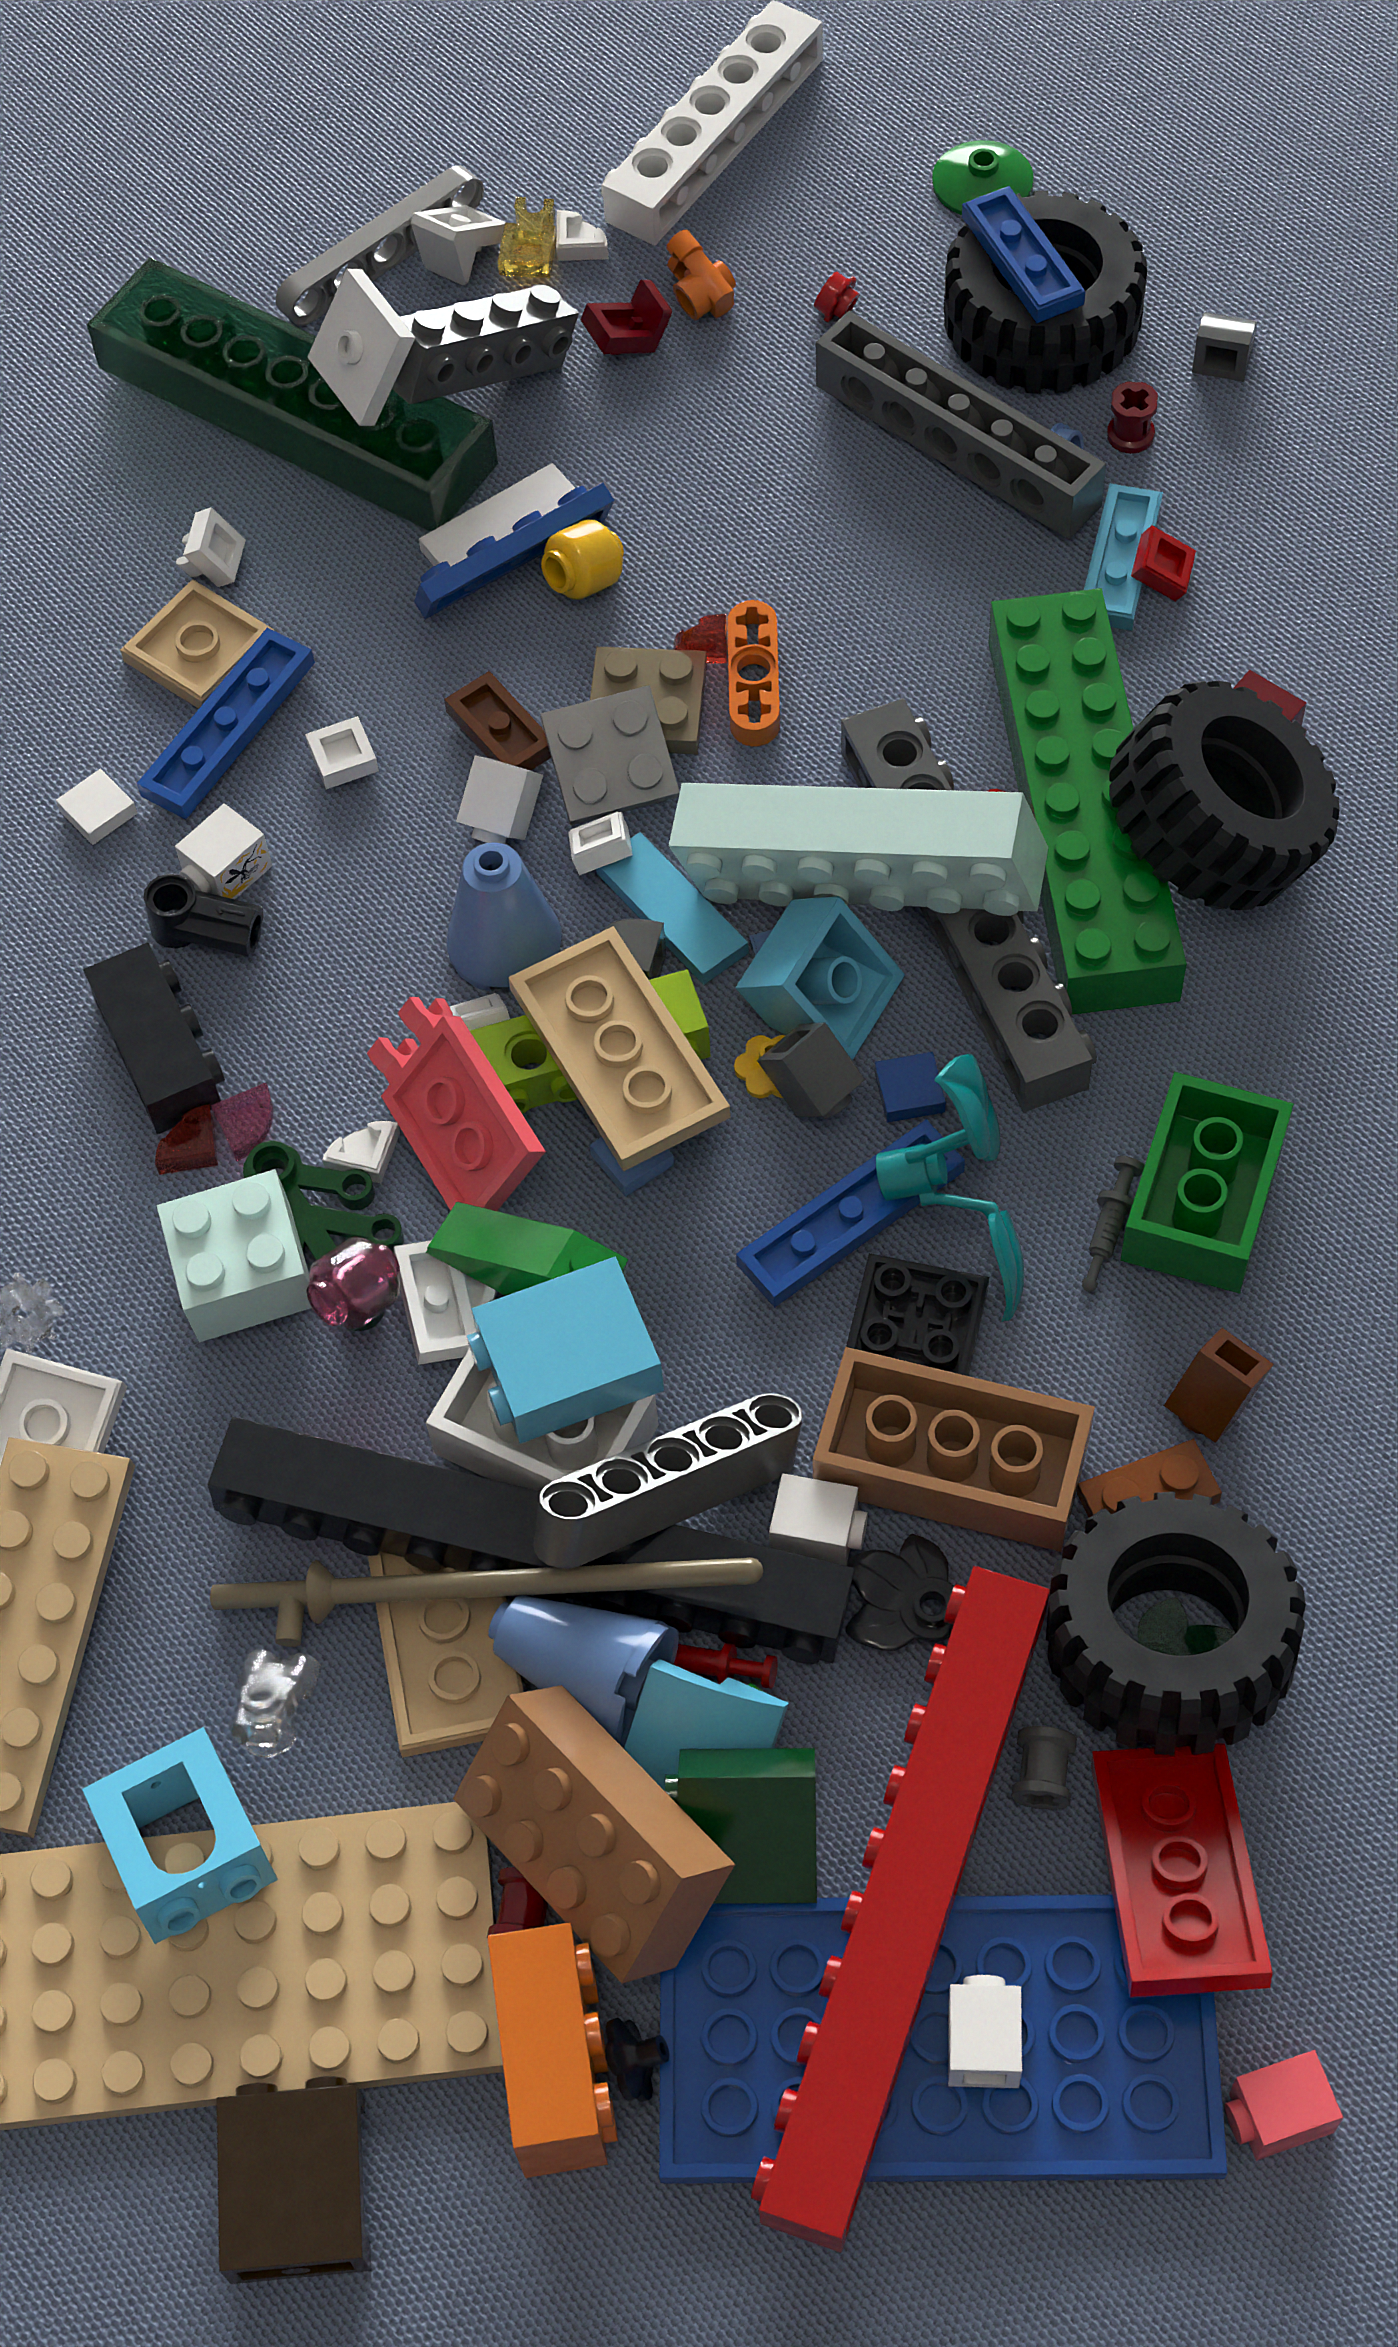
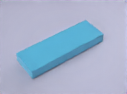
M1109 483L1084 590L1102 588L1110 627L1131 631L1133 629L1143 583L1131 577L1141 534L1151 525L1155 527L1157 525L1163 492Z
M641 832L630 838L632 856L596 869L598 876L640 919L664 923L666 946L703 985L749 953L748 942Z

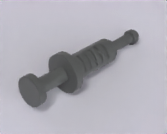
M1116 1157L1113 1166L1119 1171L1114 1189L1113 1191L1103 1190L1099 1192L1097 1203L1102 1207L1089 1246L1090 1255L1093 1259L1087 1277L1083 1278L1082 1287L1085 1291L1092 1292L1097 1288L1098 1283L1096 1280L1102 1262L1112 1257L1125 1216L1130 1214L1134 1199L1127 1195L1133 1177L1142 1176L1145 1166L1142 1162L1132 1157Z

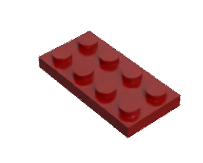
M1216 1743L1214 1752L1197 1755L1191 1753L1190 1746L1175 1747L1174 1756L1154 1754L1155 1747L1092 1751L1091 1771L1130 1997L1270 1988L1273 1971L1225 1743Z

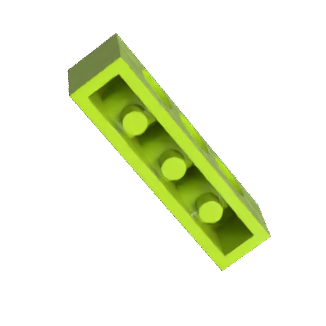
M688 969L650 979L649 982L699 1059L711 1057L709 1026ZM526 1015L470 1030L522 1114L531 1108L555 1101L564 1103L578 1099ZM529 1063L541 1064V1066L535 1069H521L522 1066Z

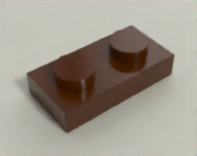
M490 671L444 699L447 714L487 758L530 771L551 758L543 728Z

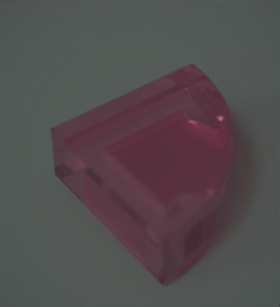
M266 1082L211 1105L215 1118L236 1162L248 1156L255 1146L264 1141L272 1125L273 1103Z

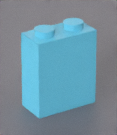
M616 1256L471 1308L476 1332L466 1335L473 1359L479 1372L488 1368L491 1369L497 1385L487 1389L493 1410L500 1426L512 1423L520 1444L664 1391L661 1362Z

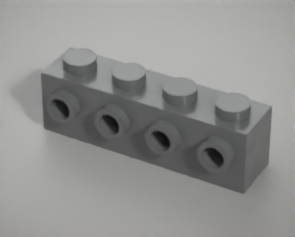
M535 285L528 289L505 294L499 293L492 297L469 302H458L447 307L418 311L415 314L401 316L400 319L415 336V340L392 390L409 404H414L560 368L563 366L566 353L571 346L572 334L579 312L562 300L561 295L553 288L545 285Z

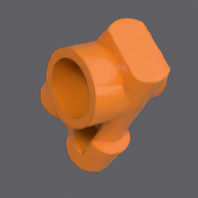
M685 229L676 233L669 240L666 249L672 255L667 262V267L679 280L673 285L677 301L693 320H698L709 311L715 318L721 317L734 306L733 288L736 287V282L731 271L720 260L712 264L704 254L703 247L688 230Z

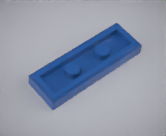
M1010 186L962 204L963 220L1036 323L1084 305V288Z

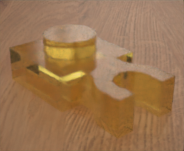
M516 197L514 205L516 223H505L498 256L499 275L550 278L557 243L556 227L553 225L556 215L554 199L544 198L543 209L536 213H530L527 211L526 197Z

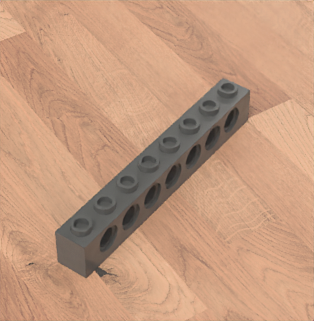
M904 698L841 719V754L859 788L954 790L952 774L944 759L936 760L930 749L932 746L931 737L924 719L921 716L914 718ZM919 907L1023 1113L1089 1089L1092 1064L1097 1061L1094 1044L1086 1030H1077L1071 1018L1072 1007L1069 996L1060 982L1053 984L1046 970L1048 967L1047 957L1040 940L1036 936L1029 938L1022 925L1024 922L1023 912L1018 911L1011 916L992 914L985 909L960 908L956 913H940L928 907ZM993 941L999 943V945L989 946L982 942ZM1018 987L1023 989L1024 991L1011 992L1006 990L1005 988ZM1040 1033L1049 1038L1040 1040L1031 1038L1028 1035Z

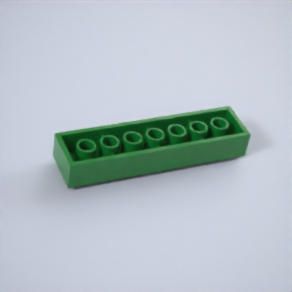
M1102 588L991 601L988 643L1018 791L1023 792L1048 845L1040 899L1057 983L1060 982L1064 986L1069 996L1072 1015L1180 1002L1187 963L1168 882L1163 883L1152 874L1154 868L1145 858L1141 861L1130 848L1133 843L1128 834L1121 833L1116 822V814L1119 812L1118 808L1111 807L1109 785L1112 783L1109 781L1111 761L1116 756L1117 747L1133 730V724Z

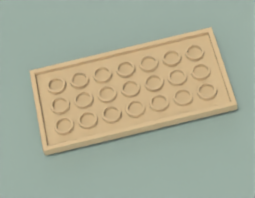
M456 1802L251 1825L278 1880L260 1889L252 1898L240 1903H233L202 1919L189 1931L180 1935L170 1936L157 1944H154L135 1911L105 1842L0 1854V2131L216 2106L217 2097L236 2096L237 2087L251 2083H271L278 2086V2091L305 2089V2081L312 2078L337 2076L347 2079V2085L357 2084L358 2088L362 2089L504 2072L487 1939L488 1928L496 1924L489 1838ZM214 1830L142 1839L153 1863L158 1869L169 1874H183L195 1870L206 1862L213 1852L216 1836Z

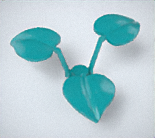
M965 1054L952 1059L934 1079L952 1100L964 1129L929 1144L925 1143L880 1152L876 1156V1172L881 1192L886 1201L919 1195L922 1206L939 1204L980 1211L986 1216L992 1245L1004 1285L1006 1307L1001 1321L1004 1322L1009 1321L1018 1308L1023 1293L1025 1275L1021 1246L1009 1212L1007 1210L999 1211L998 1205L992 1201L936 1192L937 1186L947 1183L948 1180L945 1153L970 1144L975 1157L988 1162L996 1160L1000 1152L1001 1138L998 1117L989 1097L985 1078L975 1057L972 1054Z

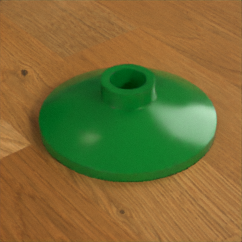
M990 140L969 141L954 146L938 159L932 173V186L936 197L946 208L962 215L963 203L1010 186L1015 194L1020 193L1021 198L1029 197L1033 188V170L1026 157L1007 144Z

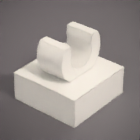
M212 507L196 512L190 533L185 535L182 540L186 545L183 556L177 559L176 564L190 577H198L204 574L217 587L233 583L246 540Z

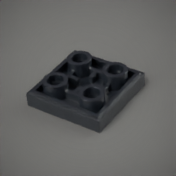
M869 1253L846 1347L969 1376L990 1277Z

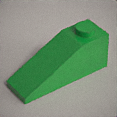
M460 1202L455 1203L426 1251L427 1254L505 1296L615 1256L624 1273L629 1260L573 1229Z

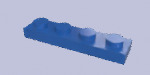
M604 482L588 491L584 486H579L569 491L558 500L557 505L559 507L543 516L539 511L531 512L512 526L513 532L498 541H496L494 536L486 537L474 544L466 552L468 557L453 566H450L445 561L426 571L420 578L422 583L419 584L414 603L425 619L433 616L544 554L548 538L555 533L583 520L589 519L598 522L605 520L615 501Z
M267 627L137 782L140 796L186 820L315 664L312 649Z
M925 1119L880 1152L925 1143L929 1144L943 1138V1136ZM956 1150L944 1154L948 1180L947 1183L938 1185L937 1191L964 1172L965 1160ZM877 1154L736 1253L737 1266L774 1308L921 1203L919 1195L891 1201L885 1200L877 1178Z

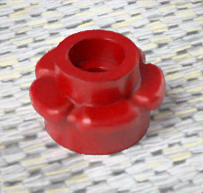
M836 271L826 281L814 302V308L824 314V321L830 322L834 316L841 319L848 311H852L860 296V293L854 290L856 285V278L854 276L846 278Z

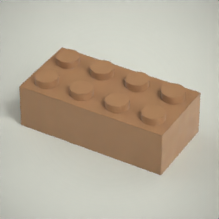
M845 1347L812 1460L813 1479L858 1487V1502L1062 1552L1090 1440L1095 1406Z
M562 1685L507 1696L453 1797V1800L566 1923L571 1922L573 1931L584 1943H589L590 1950L621 1984L676 1968L735 1866V1863Z

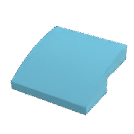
M658 1659L649 1668L624 1750L665 1791V1774H678L680 1749L774 1748L789 1703L730 1677L719 1685Z

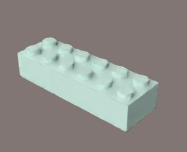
M682 783L669 841L670 849L704 898L716 903L732 904L737 899L761 900L773 906H788L791 900L839 896L846 905L871 904L878 909L886 911H898L904 906L928 907L940 913H956L960 908L985 909L992 914L1011 916L1018 911H1038L1048 853V845L1023 792Z

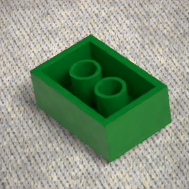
M1174 1071L1125 1227L1120 1261L1240 1294L1285 1142L1294 1103Z

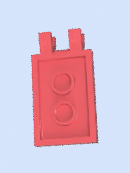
M409 997L399 1010L398 1015L408 1029L416 1035L421 1045L418 1047L414 1039L405 1038L395 1050L388 1038L379 1037L367 1052L372 1063L384 1074L390 1084L381 1095V1098L450 1211L456 1202L498 1211L546 1151L461 1016H453L444 998H435L429 1008L426 1009L419 997Z

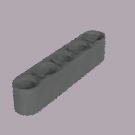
M772 1393L757 1395L550 1482L543 1487L539 1494L534 1552L547 1565L556 1568L578 1567L781 1478L782 1473L788 1474L791 1472L795 1463L803 1418L802 1409L797 1402L787 1396Z

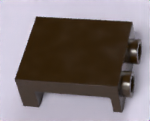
M324 2076L305 2081V2089L278 2091V2086L275 2084L251 2083L237 2087L236 2096L217 2097L219 2272L230 2284L372 2271L371 2243L365 2234L361 2114L365 2113V2100L357 2084L347 2085V2079L343 2077Z

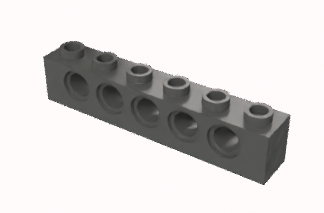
M848 311L816 341V386L1065 538L1070 540L1102 507L1106 471L1105 462L853 312Z

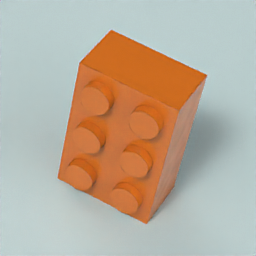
M571 1922L488 1935L512 2144L525 2178L608 2165L605 2143L617 2142L618 2134L613 2100L610 2098L608 2082L597 2083L596 2073L609 2072L605 2058V2040L603 2029H601L599 2013L587 2012V2005L599 2003L594 1962L591 1959L589 1943L576 1944Z

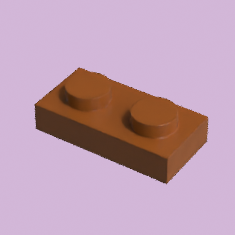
M1194 1438L1080 1482L1077 1488V1495L1089 1518L1103 1509H1107L1112 1515L1116 1513L1118 1501L1133 1496H1139L1141 1502L1152 1501L1155 1492H1175V1499L1193 1500V1494L1213 1498L1212 1505L1219 1503L1222 1495Z

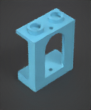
M204 1727L82 1789L135 1911L154 1944L170 1936L180 1935L189 1931L202 1919L233 1903H240L252 1898L260 1889L278 1880ZM200 1798L215 1831L216 1841L213 1852L202 1865L195 1870L183 1874H169L158 1869L153 1863L138 1829Z

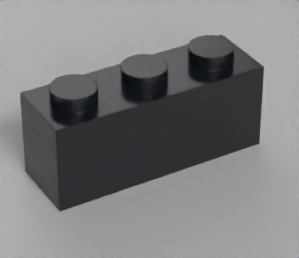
M147 942L83 969L97 1007L157 1135L223 1107L216 1085L225 1081L224 1075L212 1049L201 1052L195 1039L203 1036V1032L190 1003L179 1007L174 997V994L181 992L182 989L168 959L158 963Z

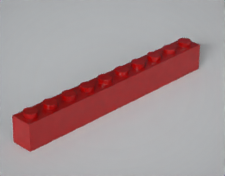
M973 1565L967 1586L955 1584L952 1590L944 1622L953 1624L947 1646L935 1643L924 1678L925 1682L934 1684L927 1706L915 1703L911 1712L904 1742L912 1744L913 1748L906 1768L895 1764L891 1772L883 1804L893 1807L886 1829L874 1827L867 1843L862 1867L872 1871L865 1892L863 1894L853 1890L844 1912L841 1931L850 1933V1937L843 1958L831 1955L822 1978L819 1996L829 2000L821 2024L809 2021L801 2040L796 2062L807 2066L799 2090L795 2091L786 2088L777 2112L774 2130L782 2132L784 2135L776 2159L764 2156L755 2177L751 2199L761 2202L759 2207L761 2225L842 2253L1047 1614L1049 1588Z

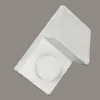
M467 205L415 212L411 221L424 267L461 285H467L476 252L481 251L483 246L503 243L508 224Z

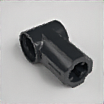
M179 874L158 876L150 881L145 888L143 898L152 938L158 944L166 948L178 949L194 943L247 957L251 952H255L260 939L264 918L262 906L195 890L194 885L188 878ZM179 910L173 913H167V911Z

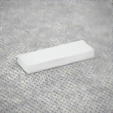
M551 463L419 538L420 550L433 566L445 561L450 566H453L467 558L466 552L482 539L494 536L496 541L512 533V526L529 513L539 511L543 516L559 507L557 505L558 500L569 491L575 489V487Z

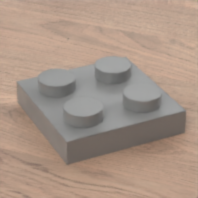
M650 685L540 713L541 723L570 826L602 818L617 811L625 812L679 797L678 784Z

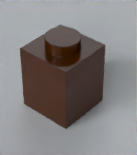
M1221 1328L1198 1351L1163 1406L1176 1414L1182 1424L1189 1430L1205 1435L1216 1443L1240 1417L1274 1364L1227 1330Z

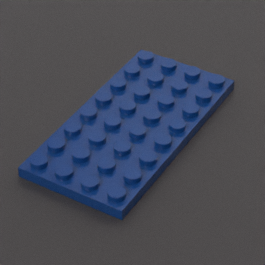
M1113 1894L956 1896L865 2182L1225 2179L1228 2171L1214 1992L1130 1997ZM850 1897L817 1898V1903L712 1904L676 1968L660 1972V2035L665 2039L670 2054L669 2061L660 2064V2184L754 2183L763 2157L776 2159L784 2133L774 2130L775 2119L786 2088L795 2091L799 2090L807 2066L796 2062L799 2047L808 2022L812 2021L821 2024L829 1999L819 1996V1989L830 1956L843 1958L850 1933L841 1931V1924ZM993 1975L1004 1978L1005 1986H1021L1022 2074L1019 2088L948 2086V2000L950 1984L963 1985V1979L968 1976Z

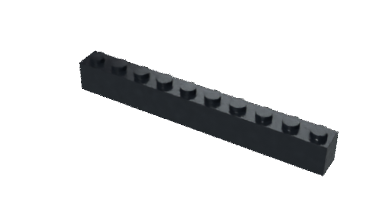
M233 1416L208 1481L214 1510L218 1511L227 1520L240 1525H254L256 1521L279 1526L288 1535L301 1540L313 1541L319 1536L340 1541L349 1550L362 1555L375 1556L379 1552L404 1557L410 1565L427 1571H438L441 1567H449L461 1572L553 1567L541 1561L534 1552V1536L540 1491ZM674 1524L581 1566L755 1558L763 1567L761 1579L757 1583L749 1585L541 1594L535 1596L559 1602L570 1598L590 1603L596 1609L627 1615L631 1613L663 1621L667 1625L676 1628L678 1633H688L692 1629L716 1634L724 1643L734 1644L738 1648L748 1649L755 1647V1645L781 1650V1653L786 1658L802 1664H816L819 1660L834 1663L851 1596L855 1568Z

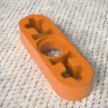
M748 600L734 606L729 612L727 619L730 730L738 742L747 746H762L774 740L780 730L777 616L774 609L767 603L758 600ZM758 624V644L748 645L747 625ZM753 664L761 665L769 671L766 677L758 681L745 680L738 673L743 667ZM749 701H760L761 718L758 723L749 722Z

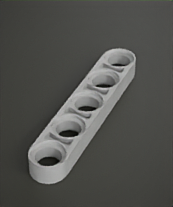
M455 165L447 169L286 278L276 294L278 309L299 326L314 322L328 312L345 271L336 280L335 278L347 263L346 269H362L371 282L419 250L411 225L413 213L462 205L477 209L484 195L482 181L462 165ZM464 185L460 194L454 199L457 191ZM387 237L383 246L375 253L380 242ZM308 291L304 300L295 307L299 298Z

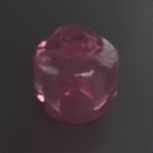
M356 1236L343 1241L316 1260L310 1268L308 1276L309 1285L306 1292L311 1307L328 1325H339L353 1330L365 1326L397 1301L400 1294L398 1278L400 1266L393 1252L383 1244L375 1245L368 1239Z

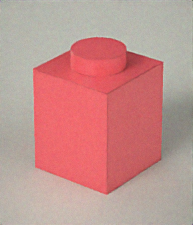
M1315 2050L1236 2077L1229 2092L1232 2101L1225 2103L1226 2116L1237 2142L1240 2145L1249 2142L1256 2161L1333 2134L1343 2119L1341 2110Z

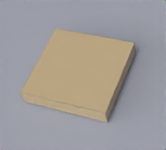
M192 579L120 651L125 663L199 709L267 627L272 628Z

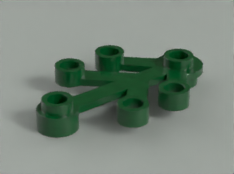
M266 1141L258 1144L251 1150L243 1166L244 1178L275 1168L284 1170L278 1177L291 1207L302 1251L304 1252L305 1246H307L335 1291L333 1305L338 1320L344 1327L353 1331H365L373 1328L381 1321L385 1312V1303L381 1289L372 1279L355 1276L329 1234L367 1241L370 1249L376 1254L391 1255L394 1252V1246L403 1245L404 1242L400 1221L395 1216L386 1213L373 1217L309 1204L300 1189L337 1194L341 1204L347 1209L362 1210L372 1203L375 1196L372 1179L367 1172L361 1169H350L343 1172L302 1164L298 1152L291 1146L279 1141ZM361 1184L365 1186L364 1191L360 1194L350 1195L346 1193V1190L351 1185ZM382 1229L395 1231L393 1236L387 1240L375 1238L376 1233ZM364 1303L371 1306V1309L364 1314L352 1315L350 1313L352 1308L358 1304Z

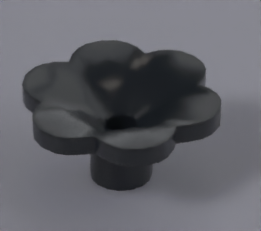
M611 2019L606 2023L608 2043L605 2046V2058L610 2071L617 2077L619 2090L627 2101L635 2099L641 2103L648 2101L653 2095L651 2081L653 2067L669 2061L670 2054L667 2043L661 2035L642 2041L639 2029L632 2020Z

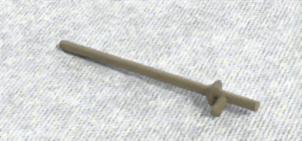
M755 1558L591 1565L574 1568L551 1567L335 1578L319 1560H314L309 1566L306 1580L214 1584L210 1591V1602L214 1610L279 1607L275 1643L285 1647H296L301 1645L305 1606L308 1608L312 1621L319 1625L337 1604L755 1584L761 1579L763 1567Z

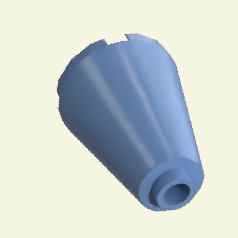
M485 843L471 850L464 859L447 932V950L450 962L459 976L474 987L490 992V987H509L510 990L508 977L559 953L562 937L561 927L556 914L518 853L510 846L502 843Z
M527 1595L517 1596L511 1604L503 1602L496 1610L488 1631L489 1638L494 1639L493 1652L497 1657L538 1689L562 1685L624 1747L650 1666L658 1659L674 1665L678 1649L677 1629L663 1621Z

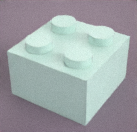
M276 1169L157 1205L182 1308L199 1343L318 1306L291 1207Z

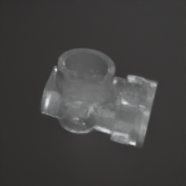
M265 1650L251 1651L247 1655L238 1677V1683L242 1691L231 1730L235 1741L240 1745H245L251 1754L259 1757H274L290 1749L296 1740L293 1714L301 1699L305 1700L312 1696L321 1673L319 1662L306 1654H293L283 1659Z

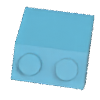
M839 896L791 900L735 988L769 1027L785 1035L799 1024L825 1022L851 1060H853L905 974Z

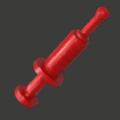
M725 1643L721 1651L678 1644L674 1665L692 1673L716 1676L719 1685L728 1677L733 1679L734 1675L759 1678L763 1688L772 1689L777 1676L778 1659L777 1656L767 1655L764 1663L737 1658L736 1646Z

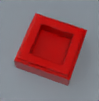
M1151 525L1140 536L1131 577L1176 602L1187 593L1196 550Z

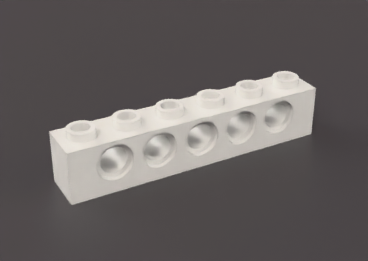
M772 0L758 16H753L740 36L731 45H727L722 49L717 61L703 76H698L693 81L689 91L674 107L671 106L665 111L661 121L646 138L643 137L638 140L632 153L622 164L607 174L601 189L604 200L605 222L656 246L823 61V22L775 0Z

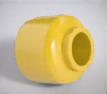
M583 520L548 538L544 548V555L541 559L543 575L550 587L556 592L562 593L570 599L582 600L615 584L619 580L623 570L624 549L619 537L602 523L596 520Z

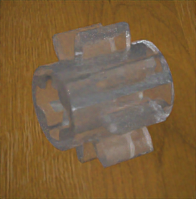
M14 1273L13 1283L0 1289V1346L2 1348L8 1347L13 1340L21 1343L28 1354H31L34 1350V1344L44 1340L46 1337L51 1340L57 1338L52 1329L53 1317L65 1314V1309L58 1301L47 1300L53 1288L44 1278L37 1281L31 1287L20 1273ZM20 1308L28 1312L32 1311L31 1315L27 1318L21 1315L14 1317Z

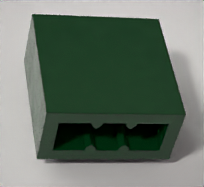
M815 1748L680 1749L678 1774H665V1792L735 1863L713 1904L817 1903Z

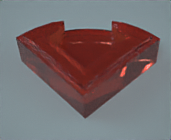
M726 614L704 616L699 618V625L685 632L683 629L679 631L674 638L673 650L706 651L707 663L727 664Z
M210 1104L186 1112L181 1116L182 1121L174 1126L165 1138L160 1140L155 1156V1165L159 1175L218 1166L214 1119Z

